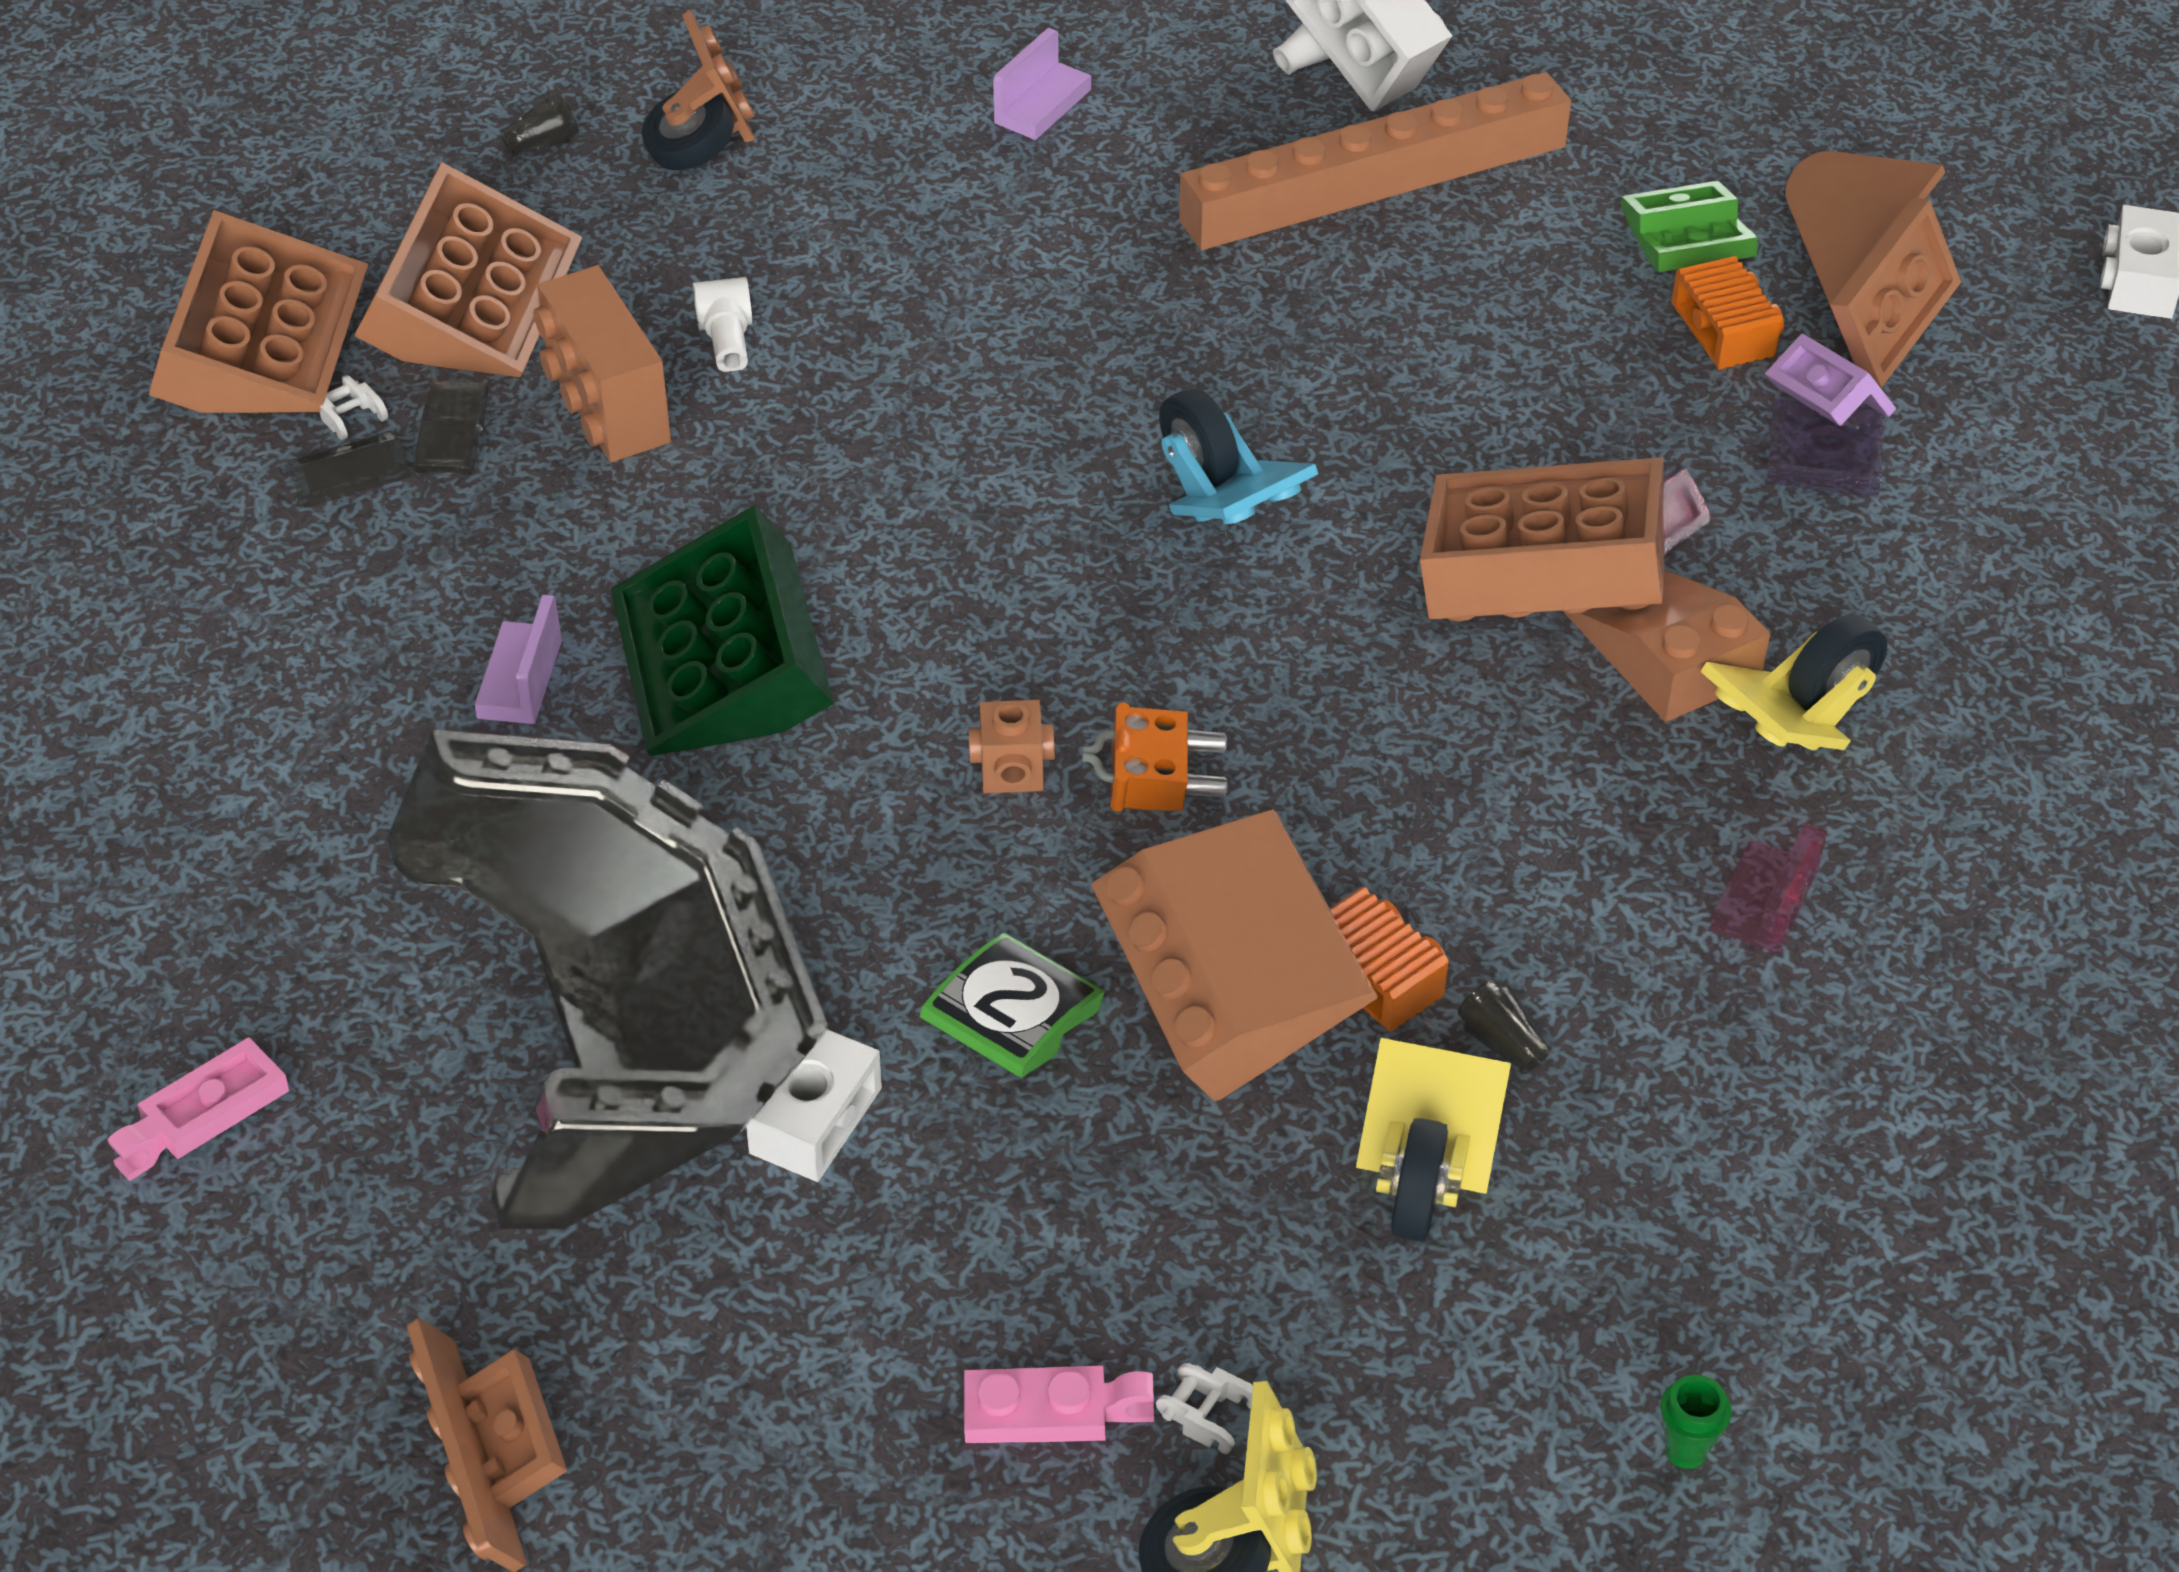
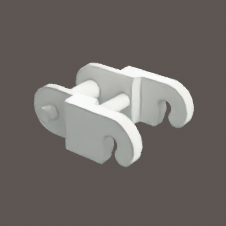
M349 375L342 377V386L327 392L323 406L320 405L321 420L333 433L336 432L337 437L341 441L348 438V433L343 421L338 416L339 414L360 406L362 409L369 408L374 414L377 413V417L381 422L388 419V412L381 398L365 382L359 384L358 381H354ZM347 396L352 398V400L337 407L333 404Z
M1190 1363L1181 1364L1177 1372L1182 1382L1172 1397L1162 1395L1158 1398L1156 1402L1157 1409L1165 1420L1171 1421L1173 1419L1182 1424L1183 1435L1209 1448L1214 1440L1219 1442L1218 1450L1223 1454H1229L1235 1445L1233 1437L1224 1428L1206 1420L1205 1417L1216 1401L1222 1402L1226 1398L1239 1404L1243 1396L1248 1399L1247 1406L1251 1409L1253 1385L1218 1367L1211 1374L1198 1365L1195 1366ZM1194 1389L1207 1395L1199 1409L1186 1404Z

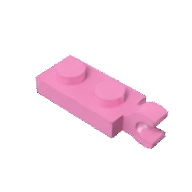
M250 1037L246 1038L138 1103L141 1120L117 1130L108 1138L109 1145L119 1154V1157L113 1160L114 1165L131 1181L153 1167L160 1153L166 1148L177 1159L183 1157L289 1092L286 1075Z
M1103 1366L964 1370L965 1443L1105 1441V1422H1154L1153 1373L1129 1372L1120 1375L1112 1382L1104 1383Z

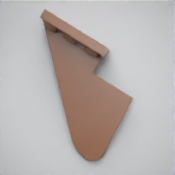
M1835 151L1818 152L1803 159L1795 167L1786 184V200L1854 364L1867 371L1879 387L1882 388L1961 283L1931 201L1926 199L1945 174V170L1942 164Z

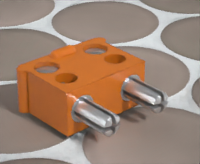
M1121 702L1116 706L1113 730L1101 732L1096 737L1094 745L1083 747V762L1091 763L1094 766L1096 775L1103 781L1111 783L1110 807L1115 812H1121L1124 808L1183 811L1185 795L1224 798L1227 793L1228 783L1225 777L1188 774V751L1224 753L1227 746V736L1225 733L1188 730V712L1135 708L1130 707L1125 702ZM1107 739H1112L1111 773H1107L1103 769L1101 760L1094 755L1102 749L1104 741Z

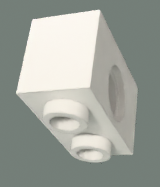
M2123 205L2118 225L2108 224L2103 243L2102 255L2109 257L2105 258L2100 288L2109 290L2108 309L2172 319L2179 297V213Z
M810 1023L796 1044L790 1043L785 1047L777 1062L775 1074L765 1089L756 1090L746 1104L742 1121L743 1125L747 1128L749 1154L819 1182L882 1089L880 1051Z

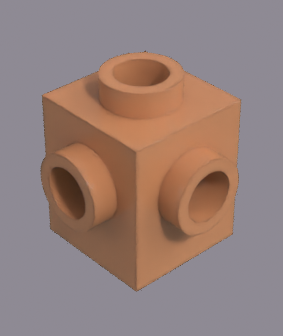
M1040 700L979 702L980 727H968L970 763H982L983 793L1043 791V760H1054L1055 753L1053 724H1041Z

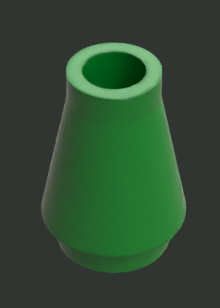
M1703 1375L1684 1376L1671 1384L1663 1393L1660 1409L1666 1439L1665 1452L1668 1459L1680 1468L1693 1469L1699 1467L1705 1462L1707 1454L1728 1427L1732 1417V1407L1723 1388L1713 1379Z

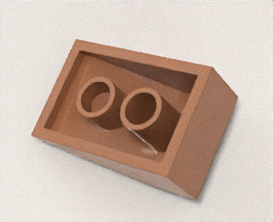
M1664 570L1662 604H1650L1636 610L1606 607L1591 608L1586 612L1577 614L1565 613L1665 722L1719 699L1715 694L1717 686L1700 672L1706 662L1763 670L1771 634L1736 597Z

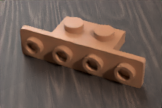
M418 1317L407 1325L414 1349L410 1353L409 1359L414 1372L425 1384L431 1406L427 1409V1417L434 1432L443 1441L449 1463L445 1465L446 1478L451 1488L460 1497L467 1518V1521L463 1524L465 1538L478 1557L483 1560L491 1559L506 1569L516 1572L526 1566L527 1561L510 1508L567 1472L530 1359L516 1349H513L467 1379L455 1341Z

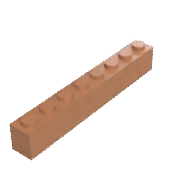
M1543 72L1493 87H1485L1481 90L1450 99L1439 100L1435 103L1403 112H1395L1388 116L1356 125H1348L1320 135L1301 138L1291 143L1255 151L1251 154L1219 163L1208 164L1201 168L1180 173L1179 221L1199 249L1205 250L1560 149L1566 146L1571 99L1547 72Z

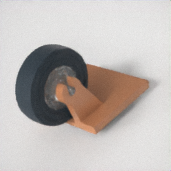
M691 10L682 14L703 66L679 91L672 93L654 106L642 126V138L649 154L660 166L670 170L690 169L709 161L726 146L731 135L736 131L740 132L745 142L755 140L747 121L755 117V114L741 89L743 88L742 83L730 60L726 61L721 54L723 52L722 47L711 26L708 24L701 28Z

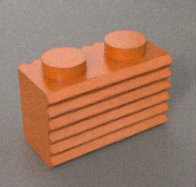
M1737 256L1676 270L1671 303L1719 370L1725 369L1727 366L1730 368L1737 364L1751 363L1756 359L1759 361L1776 355L1779 335L1784 330L1782 312L1776 304H1771V301L1767 302L1766 294L1762 295V290L1759 287L1755 274L1751 271L1747 272V268L1743 269L1742 262H1738Z
M1361 887L1330 908L1378 996L1376 1000L1363 1007V1009L1389 1032H1393L1398 1026L1403 1025L1408 1019H1412L1417 1013L1432 1005L1435 1000H1439L1444 996L1449 965L1444 950L1436 940L1429 936L1421 937L1419 931H1413L1410 924H1405L1401 914L1391 902L1385 899L1378 901L1376 895L1370 894L1367 887Z

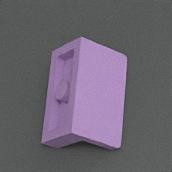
M1047 28L995 74L993 78L994 123L1036 140L1091 90V75L1058 62V31Z
M1801 334L1765 372L1774 386L1839 426L1849 418L1862 402L1888 418L1896 410V407L1867 371L1804 334Z
M542 595L533 624L502 622L475 702L477 719L535 724L562 642L555 596Z

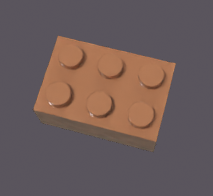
M599 265L537 284L540 307L535 308L533 313L537 329L543 340H545L546 349L541 350L539 353L542 368L550 382L559 381L562 399L570 414L577 412L580 414L582 429L591 447L599 445L611 463L671 443L663 362Z

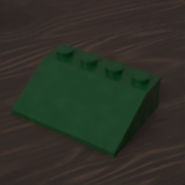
M755 505L611 588L646 751L651 756L782 733L834 704L791 543Z

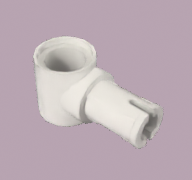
M740 277L693 283L699 331L706 330L707 335L712 338L718 369L723 372L744 369L748 362L744 333L747 330V325H752L747 278Z

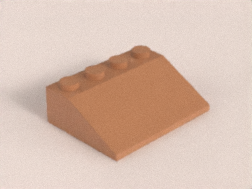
M441 162L354 336L404 362L521 377L540 335L533 313L535 308L540 307L537 284L567 274L583 237Z
M213 210L162 346L148 395L200 413L321 412L320 405L323 406L368 264Z
M1663 457L1436 475L1420 555L1429 619L1447 618L1450 621L1460 622L1472 619L1475 616L1504 614L1508 617L1519 618L1530 615L1533 612L1563 611L1565 613L1577 614L1586 612L1591 608L1621 607L1623 609L1636 610L1650 604H1662L1664 586Z
M1274 809L1142 849L1091 883L1182 1071L1214 1101L1228 1096L1378 998L1283 822Z

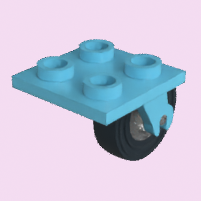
M1184 389L1168 397L1160 407L1159 422L1163 437L1162 449L1168 461L1174 466L1187 495L1169 504L1170 510L1174 515L1193 516L1198 522L1213 518L1222 519L1224 524L1240 522L1255 514V505L1267 499L1274 502L1292 497L1301 491L1300 483L1319 474L1316 465L1313 463L1257 461L1236 430L1228 414L1223 413L1213 398L1201 389ZM1232 476L1234 477V479H1232V480H1230V481H1228V482H1226V483H1224V484H1222V485H1220V486H1218V487H1215V486H1217V485H1219V484H1221V483L1227 481V480H1228L1229 478H1231Z

